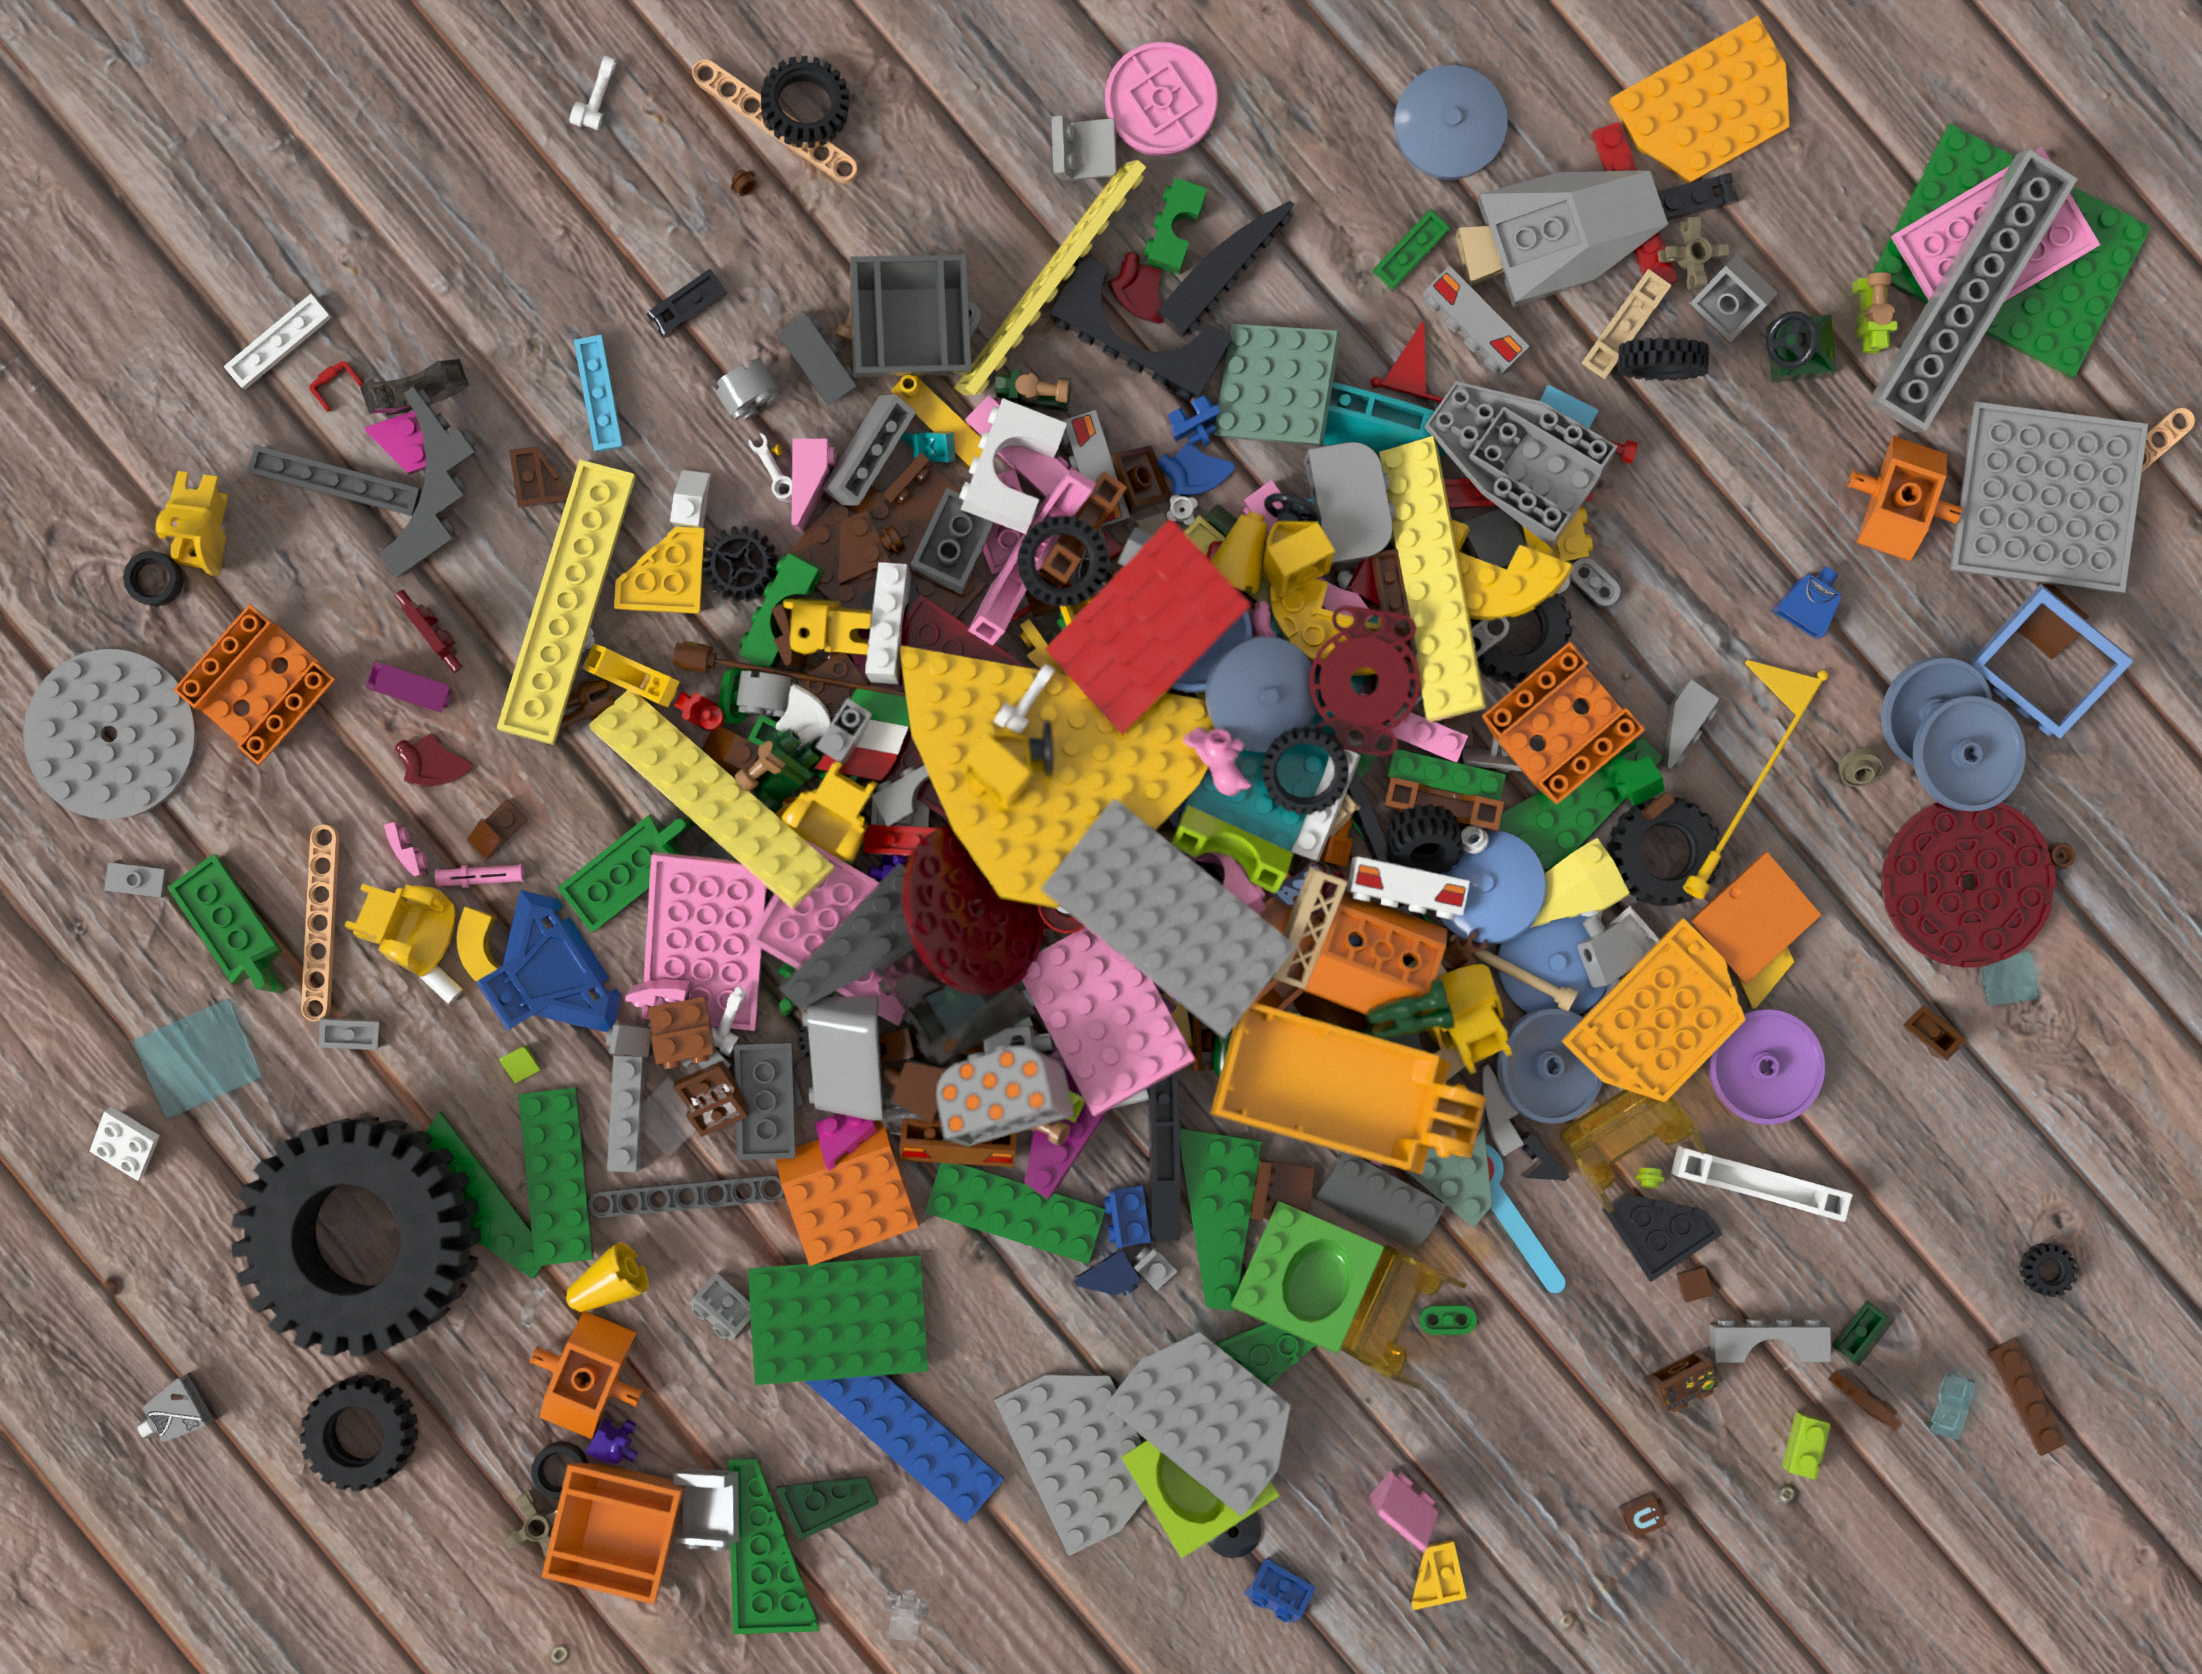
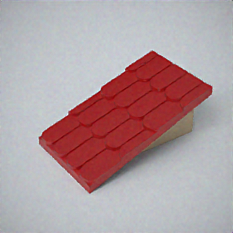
M1170 519L1075 616L1076 618L1045 650L1123 736L1250 608V604Z

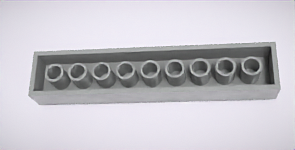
M2031 149L2016 154L1869 399V405L1913 432H1921L1928 429L2078 180L2076 177Z

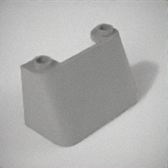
M879 996L821 998L808 1005V1009H803V1026H808L813 1079V1086L809 1087V1103L815 1104V1109L867 1120L884 1119L886 1093L884 1083L882 1082L877 1015V1011H879Z

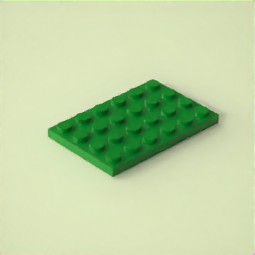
M921 1255L826 1262L811 1266L809 1264L748 1268L754 1385L928 1372Z

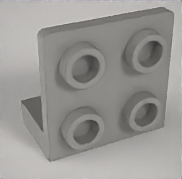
M1063 116L1051 117L1053 173L1061 181L1117 175L1115 121L1112 118L1070 123Z

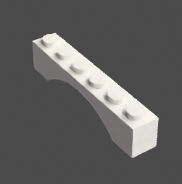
M1681 1146L1677 1147L1671 1174L1678 1177L1751 1195L1843 1222L1846 1220L1852 1198L1851 1193Z

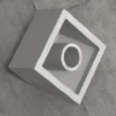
M1736 254L1689 304L1731 342L1769 304L1778 292Z

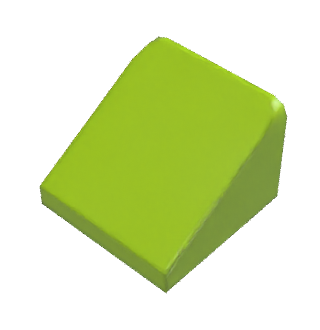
M528 1045L499 1059L515 1084L541 1070Z

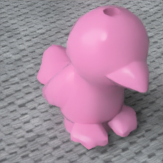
M1200 727L1184 736L1182 741L1186 745L1195 748L1200 758L1210 767L1214 785L1220 793L1226 796H1234L1252 786L1235 765V758L1238 756L1237 752L1242 751L1244 743L1239 739L1231 741V735L1222 729H1215L1207 734Z

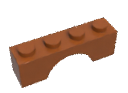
M1104 471L1097 477L1093 491L1073 516L1079 520L1086 521L1097 532L1127 488V486ZM1061 534L1037 572L1059 587H1062L1066 584L1082 559L1086 547L1074 536Z
M1393 777L1390 780L1385 808L1402 812L1407 808L1412 809L1415 808V805L1420 804L1421 806L1433 804L1434 807L1441 805L1444 806L1445 810L1449 809L1453 812V816H1456L1458 819V824L1477 826L1494 832H1498L1504 806L1503 801L1448 792Z

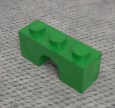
M1178 178L1174 179L1172 186L1167 184L1162 201L1167 202L1164 212L1158 211L1153 228L1157 229L1155 238L1148 239L1144 252L1145 255H1148V265L1180 275L1189 248V242L1178 238L1173 233L1172 226L1180 219H1190L1198 222L1207 195V188Z
M1634 739L1606 762L1603 767L1610 778L1614 776L1617 780V789L1623 799L1628 798L1632 805L1636 806L1663 792L1664 783L1663 776L1649 755L1638 761H1629L1623 758L1626 753L1636 749Z

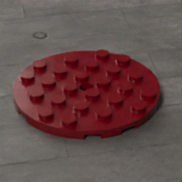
M1935 802L1909 818L1891 841L1882 866V898L1885 910L1895 930L1918 953L1931 960L1950 966L1963 968L1983 967L2014 956L2024 949L2041 931L2052 909L2053 890L2056 888L2055 866L2052 864L2047 849L2048 845L2040 831L2026 816L2011 806L2000 802L1985 810L1958 811ZM1971 874L1975 879V885L1970 890L1963 889L1961 884L1963 875Z
M951 825L932 831L919 842L908 860L902 885V908L905 923L918 954L939 979L964 993L989 995L1015 986L1028 974L1027 970L1032 961H1036L1041 948L1044 922L1038 912V905L1000 898L990 881L971 857L969 851L954 833ZM972 902L973 905L977 908V915L974 914L972 908L969 906V904H971Z

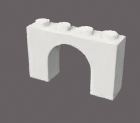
M1002 398L999 408L993 406L988 423L993 424L990 433L984 431L978 447L983 449L981 457H974L969 473L974 474L971 484L965 482L959 498L964 500L961 510L1026 534L1039 499L1004 485L995 474L993 457L1004 448L1021 446L1054 458L1067 423Z

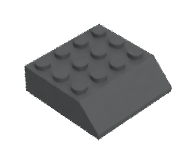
M966 255L850 257V306L854 378L903 377L905 375L947 376L968 375L970 373L971 353Z

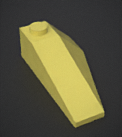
M1598 838L1574 851L1545 873L1547 880L1545 903L1539 917L1531 927L1548 924L1552 920L1564 917L1579 916L1578 914L1593 910L1595 912L1605 910L1630 895L1613 859Z

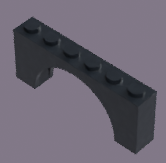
M1087 255L1081 258L1050 312V319L1053 320L1052 324L1064 332L1068 330L1078 334L1077 338L1089 346H1092L1093 343L1103 348L1102 353L1114 360H1117L1118 357L1128 362L1126 366L1139 374L1142 371L1153 376L1151 380L1164 388L1167 385L1177 390L1176 394L1184 400L1191 401L1201 397L1225 355L1232 337L1207 323L1204 330L1194 340L1175 350L1150 352L1131 346L1113 331L1103 312L1101 294L1104 282L1108 276V267Z

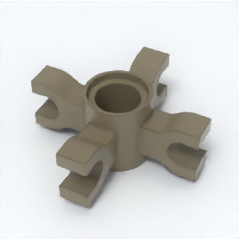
M1690 217L1688 221L1680 223L1684 244L1680 247L1667 246L1665 250L1658 251L1659 263L1677 261L1680 267L1687 269V290H1698L1700 286L1708 284L1704 262L1708 260L1720 261L1722 257L1730 256L1729 244L1711 246L1707 239L1700 236L1701 217Z
M529 1490L516 1499L527 1520L522 1528L508 1534L504 1541L508 1549L527 1539L534 1542L539 1541L546 1557L557 1509L551 1512L539 1510ZM533 1520H541L545 1524V1531L539 1532L535 1530Z

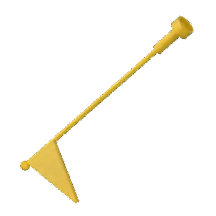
M1746 660L1745 664L1796 716L1716 850L1710 852L1697 876H1689L1683 888L1688 894L1699 899L1705 897L1710 888L1706 882L1721 858L1719 854L1821 683L1828 679L1827 671H1819L1817 678Z

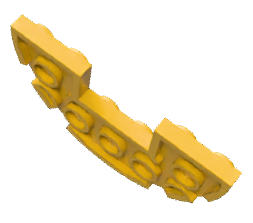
M1451 519L1469 618L1494 620V618L1515 617L1535 609L1534 606L1545 600L1548 596L1551 598L1562 587L1574 569L1570 563L1519 545L1507 570L1463 554L1459 551L1470 529L1468 525Z
M1316 579L1280 598L1270 583L1272 614L1281 634L1286 641L1298 647L1310 662L1313 663L1321 646L1332 636L1339 633L1332 623L1334 612L1322 609L1329 582ZM1340 613L1336 617V621L1341 627L1350 626L1354 620L1353 617ZM1379 617L1377 624L1365 621V626L1369 631L1376 632L1382 627V619ZM1344 636L1338 638L1340 642H1343L1347 639ZM1333 642L1324 650L1320 657L1321 659L1325 660L1329 652L1335 647ZM1361 667L1356 669L1352 675H1371L1377 673L1371 668Z

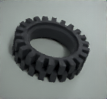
M794 56L789 58L788 65L783 60L778 63V69L773 67L769 72V77L766 76L761 89L763 121L767 120L766 127L769 131L774 129V136L777 139L784 136V143L788 145L791 144L792 140L796 141V147L802 148L803 142H808V148H815L816 141H819L820 146L825 145L827 138L829 137L831 141L835 139L837 131L841 133L844 123L847 122L850 102L849 89H846L847 83L844 78L840 79V72L837 69L833 72L831 71L830 63L825 62L821 66L820 58L814 57L813 63H809L808 56H802L801 62H797ZM799 81H809L818 84L829 95L831 109L825 117L816 122L800 123L786 116L779 105V96L783 89Z
M1657 337V339H1634L1619 345L1618 373L1628 378L1634 377V379L1639 380L1643 378L1645 380L1657 379V381H1664V379L1675 381L1678 378L1687 380L1688 378H1697V376L1702 377L1704 374H1708L1709 345L1703 341L1698 342V340H1688V338L1678 340L1676 337H1670L1669 339Z
M1058 515L1038 522L1027 532L1019 547L1017 567L1025 588L1036 599L1059 607L1072 606L1085 601L1098 590L1106 576L1108 554L1103 539L1094 527L1092 528L1086 521L1079 520L1077 517ZM1068 534L1074 536L1083 543L1089 554L1088 572L1085 578L1073 587L1056 588L1050 586L1043 581L1037 572L1035 564L1036 552L1042 542L1053 535Z

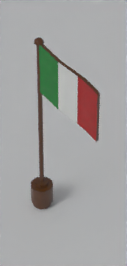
M689 641L676 643L673 652V665L679 666L682 670L708 674L710 669H714L716 664L856 689L850 700L872 713V716L860 742L846 764L843 763L838 772L882 781L894 765L910 726L906 692L717 658V652H713V646ZM825 753L814 768L829 771L832 764L836 763L837 760Z

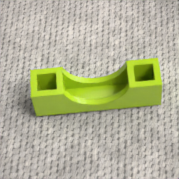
M1189 805L1177 825L1171 842L1178 850L1196 858L1208 852L1227 855L1236 860L1245 869L1249 882L1275 894L1287 875L1293 852Z

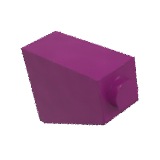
M375 661L365 687L440 713L442 708H447L451 698V692L448 691L450 685Z

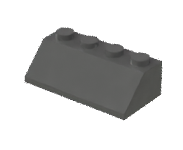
M1340 1151L1315 1195V1198L1413 1252L1418 1250L1432 1232L1446 1206L1440 1200L1365 1159Z

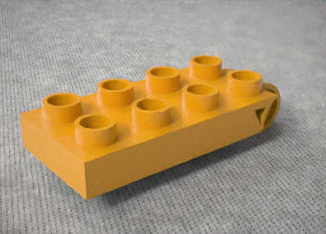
M1252 1002L1233 1027L1210 1115L1422 1175L1429 1148L1436 1150L1437 1154L1442 1158H1448L1452 1154L1466 1158L1472 1157L1487 1098L1469 1092L1462 1084H1457L1454 1087L1445 1086L1451 1062L1441 1059L1440 1056Z

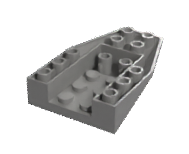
M1650 170L1557 172L1480 193L1477 201L1485 226H1489L1506 276L1504 282L1513 308L1596 280L1668 225Z
M1455 381L1425 424V429L1485 497L1552 549L1612 462L1617 449V445L1544 402Z

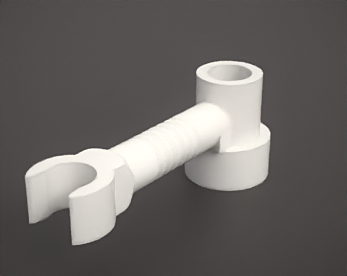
M604 55L589 104L575 102L569 122L579 127L585 125L599 130L603 114L599 113L598 110L606 90L605 88H607L616 66L615 59Z
M760 433L763 445L755 447L751 440H749V446L755 453H758L765 467H767L766 469L773 479L772 492L776 498L784 502H791L792 480L787 476H783L768 449L769 442L767 438ZM784 489H789L788 493L782 494Z
M1044 664L1018 706L1014 708L1006 702L993 722L1002 728L1006 726L1020 735L1029 721L1024 718L1055 670Z
M737 986L734 993H731L719 1027H712L715 1047L720 1049V1053L728 1057L733 1054L734 1045L738 1044L740 1040L739 1036L730 1032V1028L747 991Z

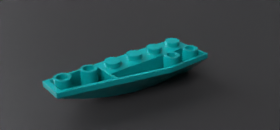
M1333 382L1323 445L1333 446L1356 442L1368 446L1376 454H1379V452L1431 437V434L1425 429V424L1435 411L1381 394ZM1437 443L1439 456H1449Z

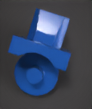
M1203 395L1192 402L1197 415L1189 420L1182 408L1169 413L1172 427L1171 435L1175 442L1196 431L1197 433L1188 437L1191 445L1201 440L1204 446L1211 444L1208 436L1216 432V428L1213 424L1206 428L1203 427L1215 421L1216 416L1221 411L1217 405L1213 406L1210 400Z

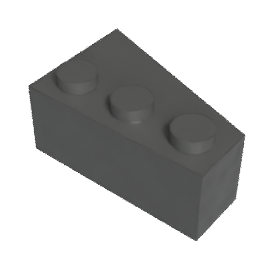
M801 312L774 332L782 340L791 356L796 360L814 388L829 406L856 387V384L853 382L854 372L847 363L843 366L836 357L840 354L836 346L830 339L825 342L819 332L823 328L814 316L809 318L805 313Z

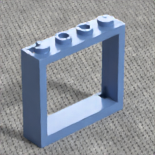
M2040 584L1969 662L1971 666L1981 673L1985 680L1996 686L1993 691L2005 701L2008 698L2012 699L2018 704L2015 709L2027 719L2032 716L2040 723L2037 726L2050 737L2052 734H2055L2058 738H2061L2130 666L2133 660L2130 655ZM2041 603L2045 604L2116 662L2058 724L1985 665Z

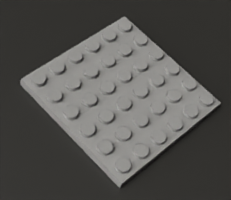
M1974 402L1972 404L1958 504L1963 509L1962 513L1957 514L1961 516L1955 525L1949 571L2110 593H2125L2148 424Z

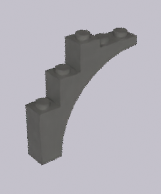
M417 387L410 388L404 395L416 414L423 434L426 453L425 482L420 501L410 522L396 540L379 553V556L396 578L455 539L452 534L455 528L445 516L441 518L438 514L466 496L463 491L466 485L457 473L452 475L449 471L477 453L474 448L477 442L468 430L463 432L460 428H456L449 433L447 429L451 426L442 413L435 414L430 407L433 404L432 399L424 389L419 391Z

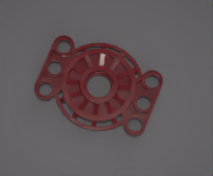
M1340 606L1332 615L1333 626L1339 633L1332 636L1321 646L1310 670L1309 688L1312 700L1319 714L1325 719L1319 722L1315 728L1320 729L1323 726H1331L1335 731L1334 739H1337L1341 747L1346 751L1388 756L1397 747V738L1391 729L1398 726L1409 715L1416 704L1420 690V673L1417 661L1410 648L1404 643L1414 636L1416 624L1410 616L1405 614L1353 606ZM1349 611L1352 613L1353 623L1348 627H1341L1336 621L1339 612ZM1371 615H1377L1382 619V627L1376 632L1369 631L1365 626L1366 619ZM1401 619L1408 620L1411 624V631L1406 636H1400L1394 630L1395 623ZM1341 636H1344V637L1347 638V639H1346L1345 641H1343V642H1340V641L1338 640V638H1340ZM1333 642L1335 647L1329 652L1325 660L1321 659L1320 657L1324 650ZM1400 644L1404 649L1398 651L1394 646ZM1407 654L1413 663L1415 671L1413 673H1409L1407 663L1403 658ZM1317 664L1322 666L1320 682L1314 683V672ZM1361 667L1373 669L1379 677L1377 689L1369 695L1357 694L1350 685V678L1353 672ZM1410 679H1415V691L1413 697L1410 698L1407 696L1410 688ZM1317 689L1321 690L1322 698L1326 704L1323 708L1316 697L1315 690ZM1404 702L1408 703L1409 706L1406 711L1396 719L1394 715L1401 709ZM1331 711L1334 716L1329 717L1326 713ZM1389 719L1392 724L1385 726L1383 722ZM1358 730L1363 733L1364 740L1361 745L1352 746L1348 743L1347 735L1350 731ZM1384 734L1389 735L1393 740L1392 747L1386 751H1382L1376 746V739Z

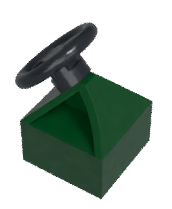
M1790 311L1774 319L1766 327V344L1772 382L1828 378L1837 371L1831 315L1808 316L1800 311Z

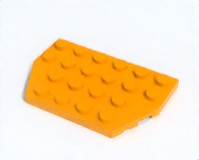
M1759 16L1752 18L1641 80L1609 100L1635 148L1644 155L1646 153L1661 163V166L1666 170L1676 173L1678 178L1687 184L1693 183L1789 128L1786 63Z
M1681 918L1573 1027L1561 1042L1600 1081L1666 1102L1745 1021L1741 1006H1739L1736 990L1731 983L1725 959L1684 918Z

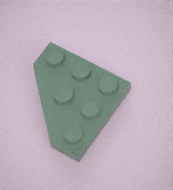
M1484 1126L1476 1137L1471 1158L1453 1154L1448 1158H1442L1437 1154L1436 1150L1429 1148L1422 1175L1407 1171L1408 1174L1473 1228L1492 1206Z

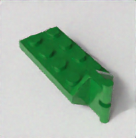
M650 814L557 887V889L591 933H594L649 890L652 853L684 855L677 840L697 826V824L691 818L685 817L676 819L666 828L656 817Z
M212 854L167 887L231 984L236 985L250 978L255 989L278 994L285 991V985L281 983L270 967L282 950L218 855Z

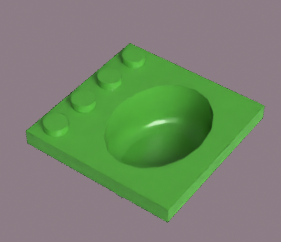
M1278 1201L1231 1306L1236 1310L1338 1355L1384 1251V1246Z

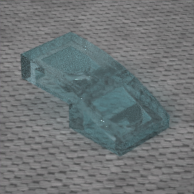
M1950 1373L1945 1374L1936 1396L1938 1405L1929 1424L1931 1433L1959 1440L1971 1404L1975 1386L1974 1380Z

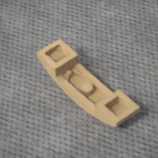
M1648 269L1581 364L1604 380L1618 361L1619 345L1633 340L1672 285Z

